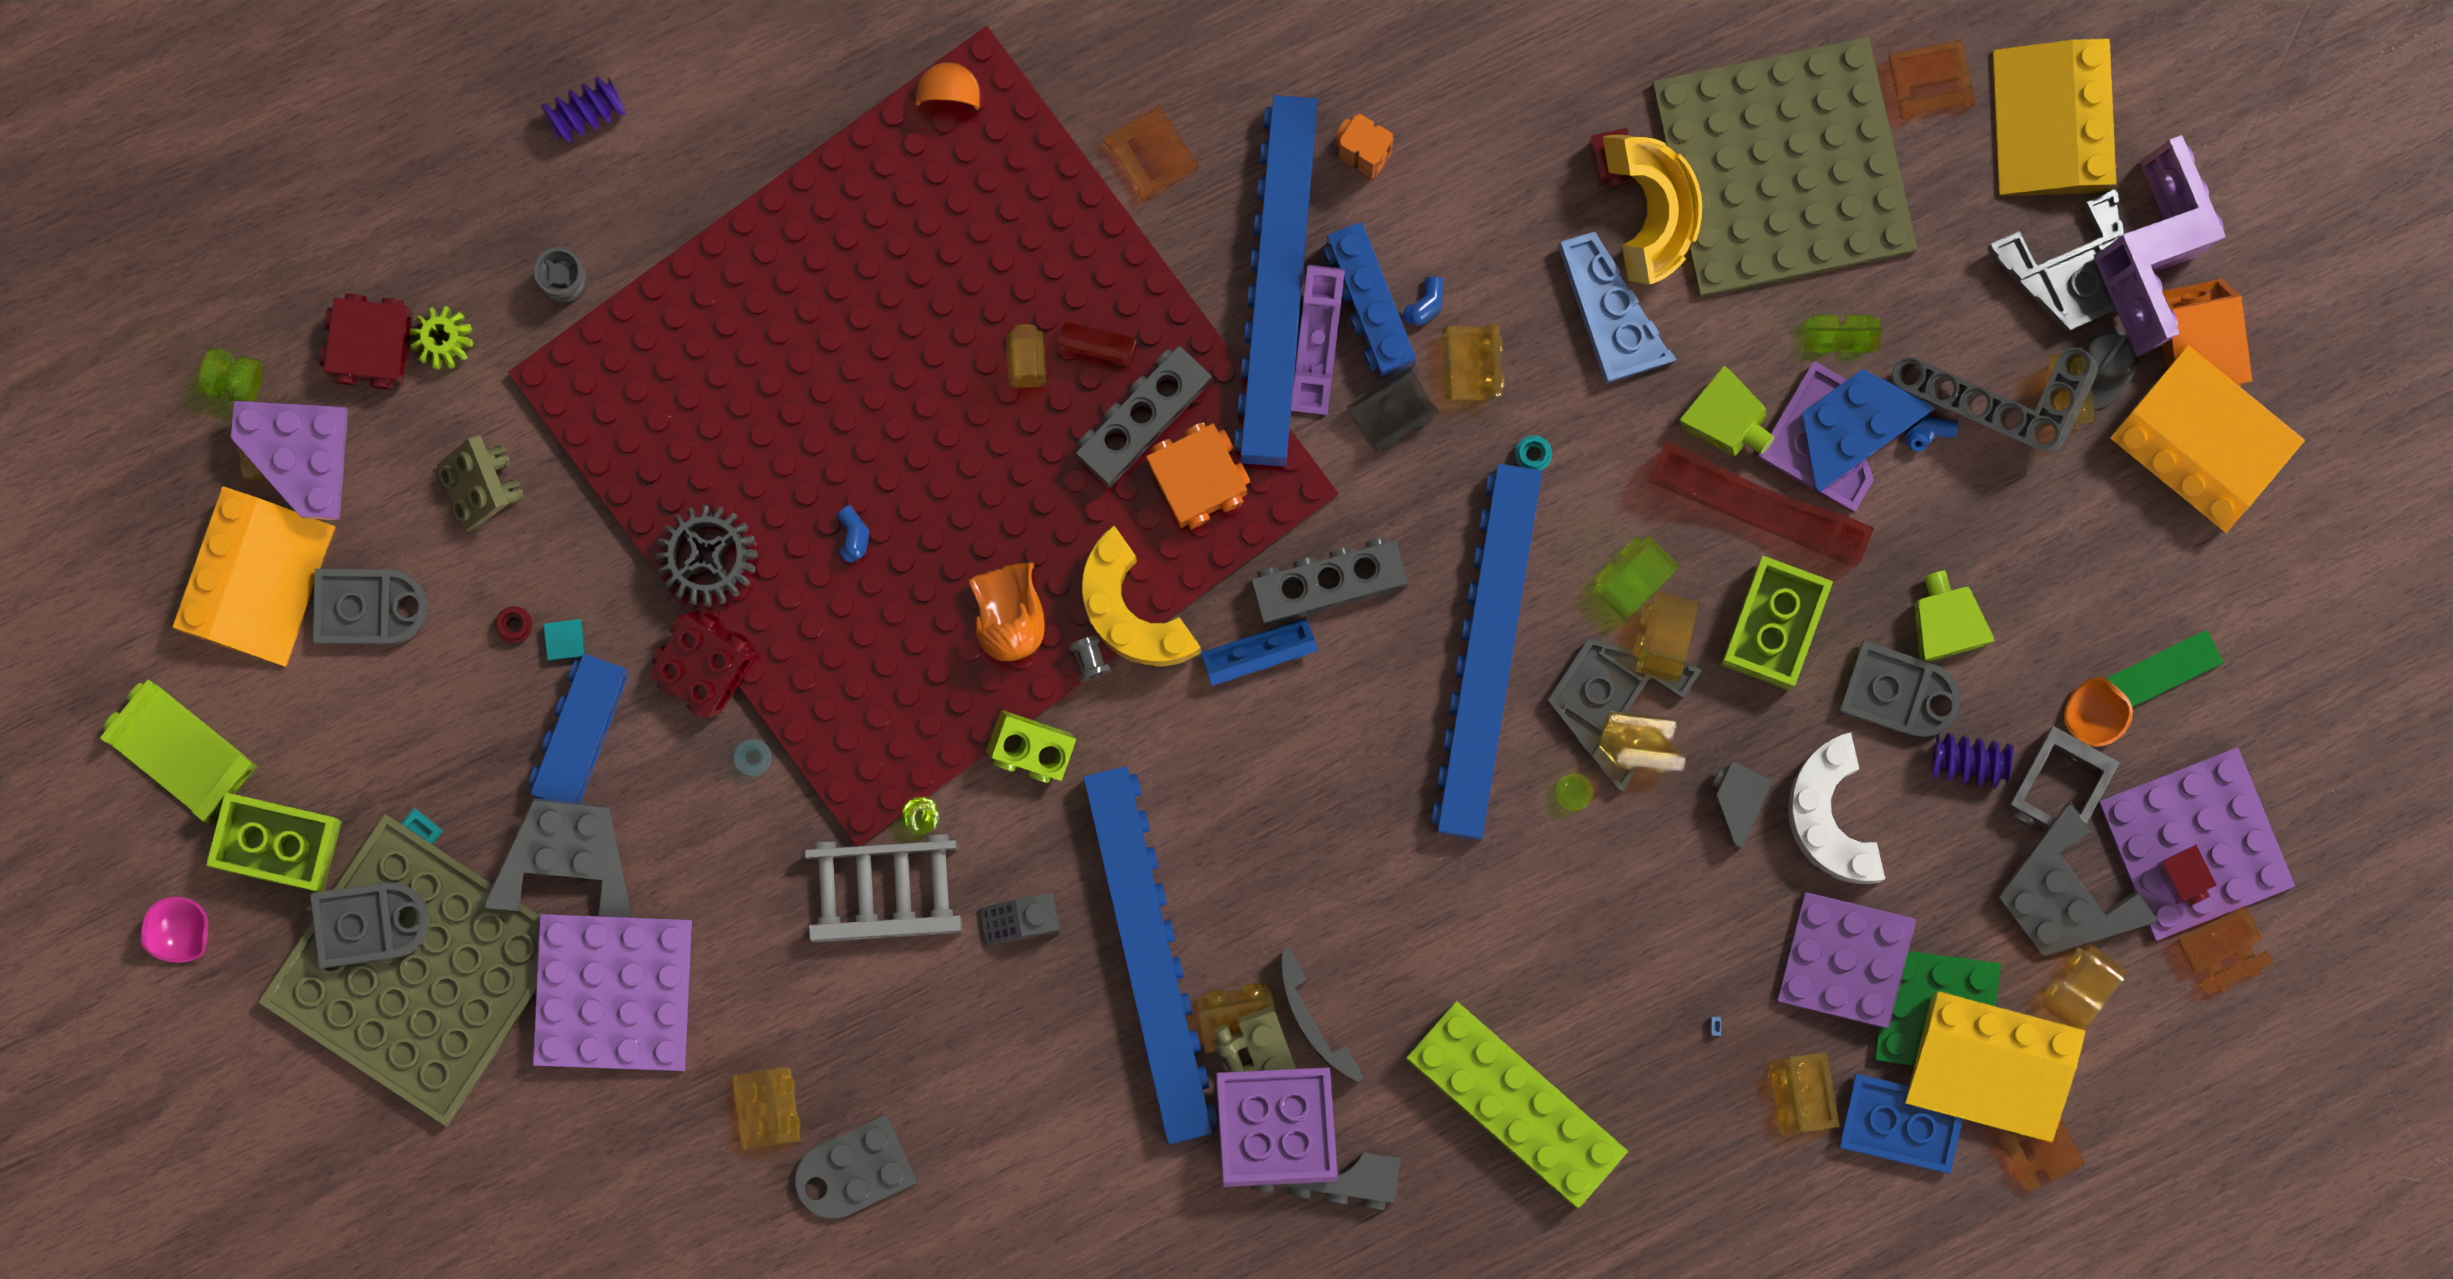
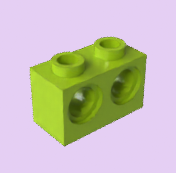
M1001 710L986 752L991 758L995 759L993 764L997 767L1014 772L1017 766L1029 770V777L1049 783L1051 778L1062 781L1077 739L1070 732ZM1014 734L1020 735V746L1014 751H1005L1004 742L1006 738ZM1047 746L1055 747L1056 755L1052 761L1048 763L1039 762V753L1043 748Z

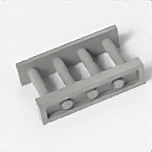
M939 834L926 836V842L843 848H836V842L814 843V849L805 850V858L807 860H818L821 918H818V925H809L810 941L828 942L963 933L962 918L960 915L953 916V910L949 909L946 851H958L956 840L949 841V835ZM931 853L934 910L930 911L931 917L916 918L915 912L911 911L908 854ZM893 855L897 913H893V920L878 921V914H874L871 856ZM856 857L859 915L855 916L856 922L841 923L840 917H836L833 859Z

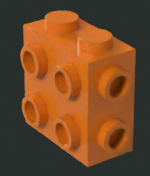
M1203 422L1194 425L1184 431V438L1174 443L1170 439L1162 441L1150 449L1152 454L1146 456L1147 463L1180 528L1189 525L1190 529L1196 528L1210 520L1208 514L1220 508L1224 512H1228L1244 503L1242 497L1247 495L1245 485L1250 483V479L1242 463L1240 462L1235 465L1228 452L1234 448L1224 429L1218 432L1214 423L1205 427Z

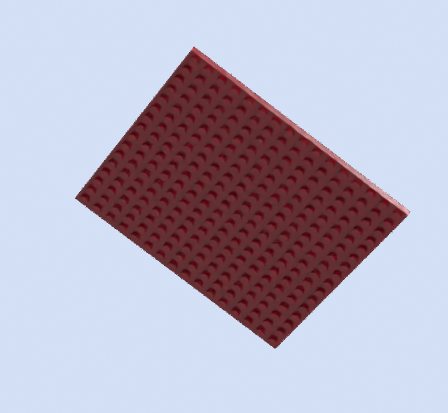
M987 25L508 371L664 585L672 574L660 576L658 569L667 565L668 562L657 561L656 554L667 552L668 549L660 547L657 542L658 539L670 541L671 536L664 531L666 525L671 526L674 530L680 527L675 522L674 516L678 514L686 522L690 520L687 514L688 508L692 507L697 517H701L702 506L708 505L710 517H714L717 507H722L724 509V521L731 513H735L738 516L734 528L741 523L747 524L749 529L741 538L745 536H753L756 542L746 547V550H756L758 557L746 560V563L756 567L755 573L745 571L742 573L750 581V584L747 587L738 581L734 584L740 593L739 596L734 597L728 589L723 592L726 597L725 604H721L715 594L712 595V605L706 607L703 595H700L696 605L690 604V591H688L685 597L679 599L675 594L680 584L668 590L685 613L706 610L718 617L720 620L719 625L729 632H739L750 640L749 646L757 650L758 653L738 686L857 847L865 845L988 754L986 750L1001 710L1035 720L1085 683L1080 682L1078 679L1081 673L1074 654L1068 650V645L1086 637L1097 635L1091 626L1084 605L1082 590L1083 574L1088 557L1094 546L1113 526L1116 527L1136 555L1137 560L1126 573L1121 586L1122 599L1127 609L1143 621L1167 623L1339 496L1337 490L1291 429L1289 430L1286 467L1242 463L1241 452L1235 451L1236 429L1244 428L1245 417L1244 415H1238L1239 393H1247L1248 379H1241L1242 364ZM952 62L966 67L974 75L979 85V109H975L973 105L950 100L922 101L920 106L916 105L917 87L922 75L929 68L939 63ZM1178 346L1182 347L1212 376V383L1109 489L1077 459L1076 452L1080 449L1076 446L1077 443L1090 429L1095 433L1105 423L1102 417L1115 403L1118 402L1121 406L1131 396L1128 390L1141 376H1144L1146 379L1149 378L1157 369L1154 363L1167 349L1173 352ZM1168 379L1161 381L1157 386L1158 393L1165 397L1174 395L1178 390L1177 384ZM1139 406L1131 413V418L1140 424L1148 422L1152 417L1151 410L1145 406ZM1203 422L1205 427L1214 423L1218 432L1224 429L1234 448L1228 453L1235 465L1240 462L1242 463L1250 479V483L1245 485L1247 495L1242 497L1244 503L1228 512H1224L1220 508L1208 514L1210 520L1196 528L1190 529L1189 525L1180 528L1147 463L1146 456L1152 454L1150 449L1162 441L1170 439L1174 443L1184 438V431L1194 425ZM1113 433L1106 438L1105 444L1111 450H1120L1125 446L1127 440L1122 434ZM848 505H851L866 525L870 535L866 553L862 558H858L852 563L846 562L840 556V547L845 545L847 531L836 518V514ZM703 527L694 530L704 540H713L727 533L715 527ZM686 538L683 539L678 549V569L685 566L684 562L688 560L692 553V547ZM696 542L695 544L702 556L698 562L702 564L705 560L707 564L710 563L717 570L718 567L712 557L715 549L711 548L709 552L707 548L703 549L699 542ZM735 542L728 547L729 550L723 555L721 560L722 566L728 574L732 571L737 558ZM1032 562L1034 564L1032 584L1039 597L1044 614L1045 627L1042 642L1031 655L1014 661L997 660L989 656L977 640L976 618L980 617V610L968 582L976 575L986 574L989 571L1002 569L1015 563ZM702 571L695 576L692 574L687 578L688 581L699 585H710L719 582L716 576L708 571ZM1099 638L1098 646L1105 664L1109 665L1120 656L1110 650Z

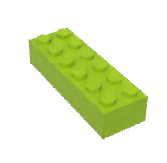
M1457 1001L1405 1059L1575 1209H1579L1628 1153L1621 1144Z

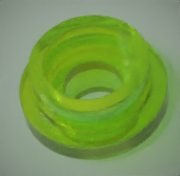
M926 797L911 799L905 805L902 812L904 826L915 834H925L932 831L939 820V811L936 804ZM923 809V816L919 820H915L916 813Z

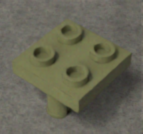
M481 435L468 438L437 464L440 481L449 493L453 503L454 515L460 521L464 532L477 529L506 505L521 502L524 496L522 489L513 490V488L520 486L518 480L512 479L500 484L495 470L508 468L510 463L509 456H499L507 452L502 445L486 450Z

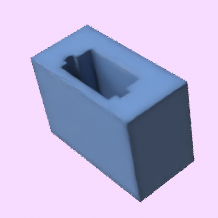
M1710 1017L1711 1036H1721V1017Z

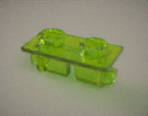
M1812 314V318H1805L1804 331L1807 333L1804 351H1817L1819 353H1829L1832 351H1854L1856 353L1879 351L1882 335L1880 318H1873L1872 314L1845 315V326H1839L1838 315Z

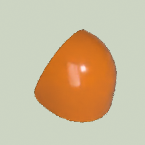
M952 62L939 63L929 68L922 75L917 87L915 104L920 106L921 102L926 100H950L973 105L975 109H979V85L974 75L966 67Z
M2093 677L2081 683L2071 694L2064 711V722L2069 732L2076 739L2094 747L2104 746L2119 739L2129 728L2133 717L2132 704L2128 697L2117 686L2103 677Z

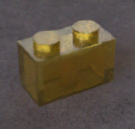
M1655 591L1651 605L1644 603L1639 620V625L1645 626L1644 634L1637 633L1632 650V655L1638 657L1635 668L1636 672L1679 682L1686 662L1699 602Z

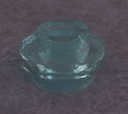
M748 739L740 743L736 748L734 761L736 767L743 774L759 776L770 767L772 754L769 747L763 741ZM752 751L760 754V760L755 765L749 764L746 759L747 755Z

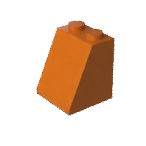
M2223 279L2163 290L2162 293L2168 307L2176 315L2177 328L2180 334L2161 345L2166 369L2171 366L2189 345L2238 386L2241 387V383L2251 382L2252 373L2242 296Z

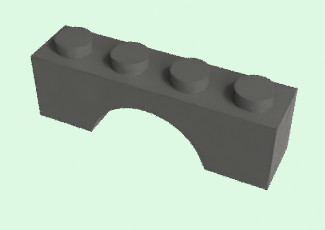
M1363 1152L1350 1170L1338 1175L1337 1181L1251 1185L1250 1189L1273 1193L1274 1186L1289 1188L1288 1195L1310 1198L1311 1191L1326 1193L1325 1201L1348 1204L1349 1197L1364 1199L1363 1207L1385 1210L1386 1203L1394 1204L1401 1158Z

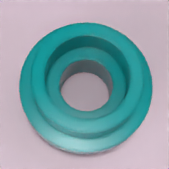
M1536 435L1527 436L1517 444L1515 459L1519 467L1543 471L1551 462L1552 449L1544 438ZM1531 448H1535L1540 452V458L1536 461H1531L1527 458L1526 452Z

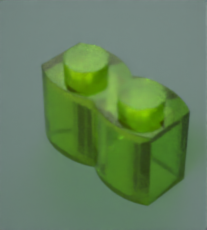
M1649 535L1642 541L1636 536L1621 551L1625 558L1616 567L1610 562L1595 577L1599 584L1595 587L1594 591L1625 622L1680 567Z

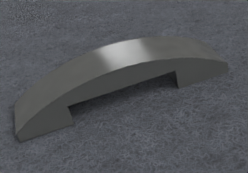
M1290 948L1284 949L1281 962L1283 985L1289 1007L1299 1029L1312 1048L1327 1064L1344 1077L1359 1083L1364 1080V1077L1346 1045L1332 1053L1295 988L1306 983L1308 979Z

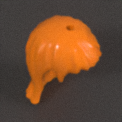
M1032 562L1008 565L1002 569L976 575L968 582L980 610V617L976 618L977 640L984 651L997 660L1014 661L1031 655L1042 642L1045 622L1041 602L1032 584V570L1034 568Z

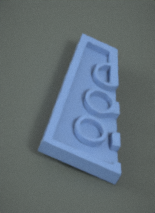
M1592 232L1561 241L1557 246L1605 384L1670 365L1677 361L1671 350H1667L1658 336L1660 333L1652 320L1649 322L1638 304L1639 300L1632 289H1628L1619 275L1620 270L1597 234Z

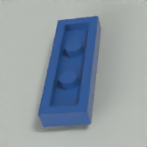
M1307 618L1203 651L1200 654L1211 686L1258 670H1265L1279 663L1301 658L1318 651Z

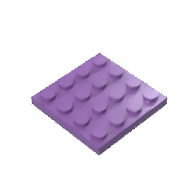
M2238 747L2098 802L2133 892L2137 890L2157 916L2158 920L2155 923L2147 925L2154 942L2295 887ZM2197 845L2217 885L2207 890L2210 895L2209 898L2195 905L2189 906L2187 900L2176 904L2156 864L2189 847Z
M540 914L533 1066L685 1071L692 920Z

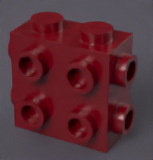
M345 294L344 299L334 298L333 307H328L325 314V329L329 330L327 344H322L320 366H324V372L329 377H333L334 383L354 386L356 380L370 382V387L383 390H392L393 384L403 385L413 312L408 306H404V301L394 298H382L381 303L367 302L366 296L358 294Z
M698 610L681 614L674 621L670 629V633L673 635L667 645H663L655 653L652 659L654 667L648 676L658 682L657 687L663 693L672 697L678 696L688 703L686 707L689 711L705 718L722 714L758 651L749 646L750 640L736 631L729 632L719 625L720 620L714 614L706 610Z

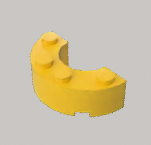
M1629 135L1603 136L1609 173L1634 177L1643 187L1647 198V217L1643 228L1634 239L1622 245L1628 281L1643 284L1656 283L1673 273L1685 261V253L1691 242H1696L1702 219V198L1697 178L1686 159L1681 154L1674 152L1662 141Z
M1113 526L1094 546L1088 557L1083 574L1082 590L1084 605L1095 633L1110 650L1134 663L1153 665L1155 667L1170 666L1185 662L1199 655L1201 647L1180 617L1167 623H1149L1138 619L1127 609L1122 599L1121 586L1126 573L1137 560L1136 555L1116 527Z

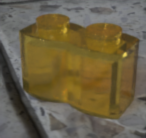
M1035 325L1013 326V331L1006 334L1007 368L1010 387L1031 388L1045 386L1046 362L1043 332L1036 330Z
M2093 945L2087 946L2085 950L2078 947L2065 964L2070 968L2062 980L2055 977L2043 993L2048 998L2043 1004L2044 1008L2068 1026L2082 1030L2088 1027L2128 973Z

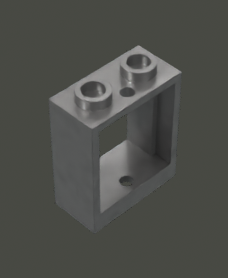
M2053 726L2046 732L2006 808L2013 812L2011 817L2027 827H2032L2033 823L2045 830L2051 827L2056 818L2028 804L2024 799L2050 751L2053 749L2100 775L2079 812L2087 823L2120 762Z

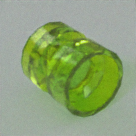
M210 347L201 365L198 378V392L219 399L226 394L230 402H254L262 382L263 361L245 355L234 359L232 352Z

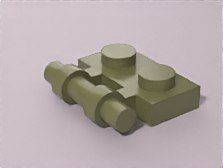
M1274 1006L1239 1017L1238 1022L1241 1032L1231 1035L1227 1025H1220L1213 1030L1217 1039L1215 1043L1217 1053L1220 1057L1224 1058L1228 1072L1296 1069ZM1248 1047L1252 1061L1242 1064L1238 1050Z

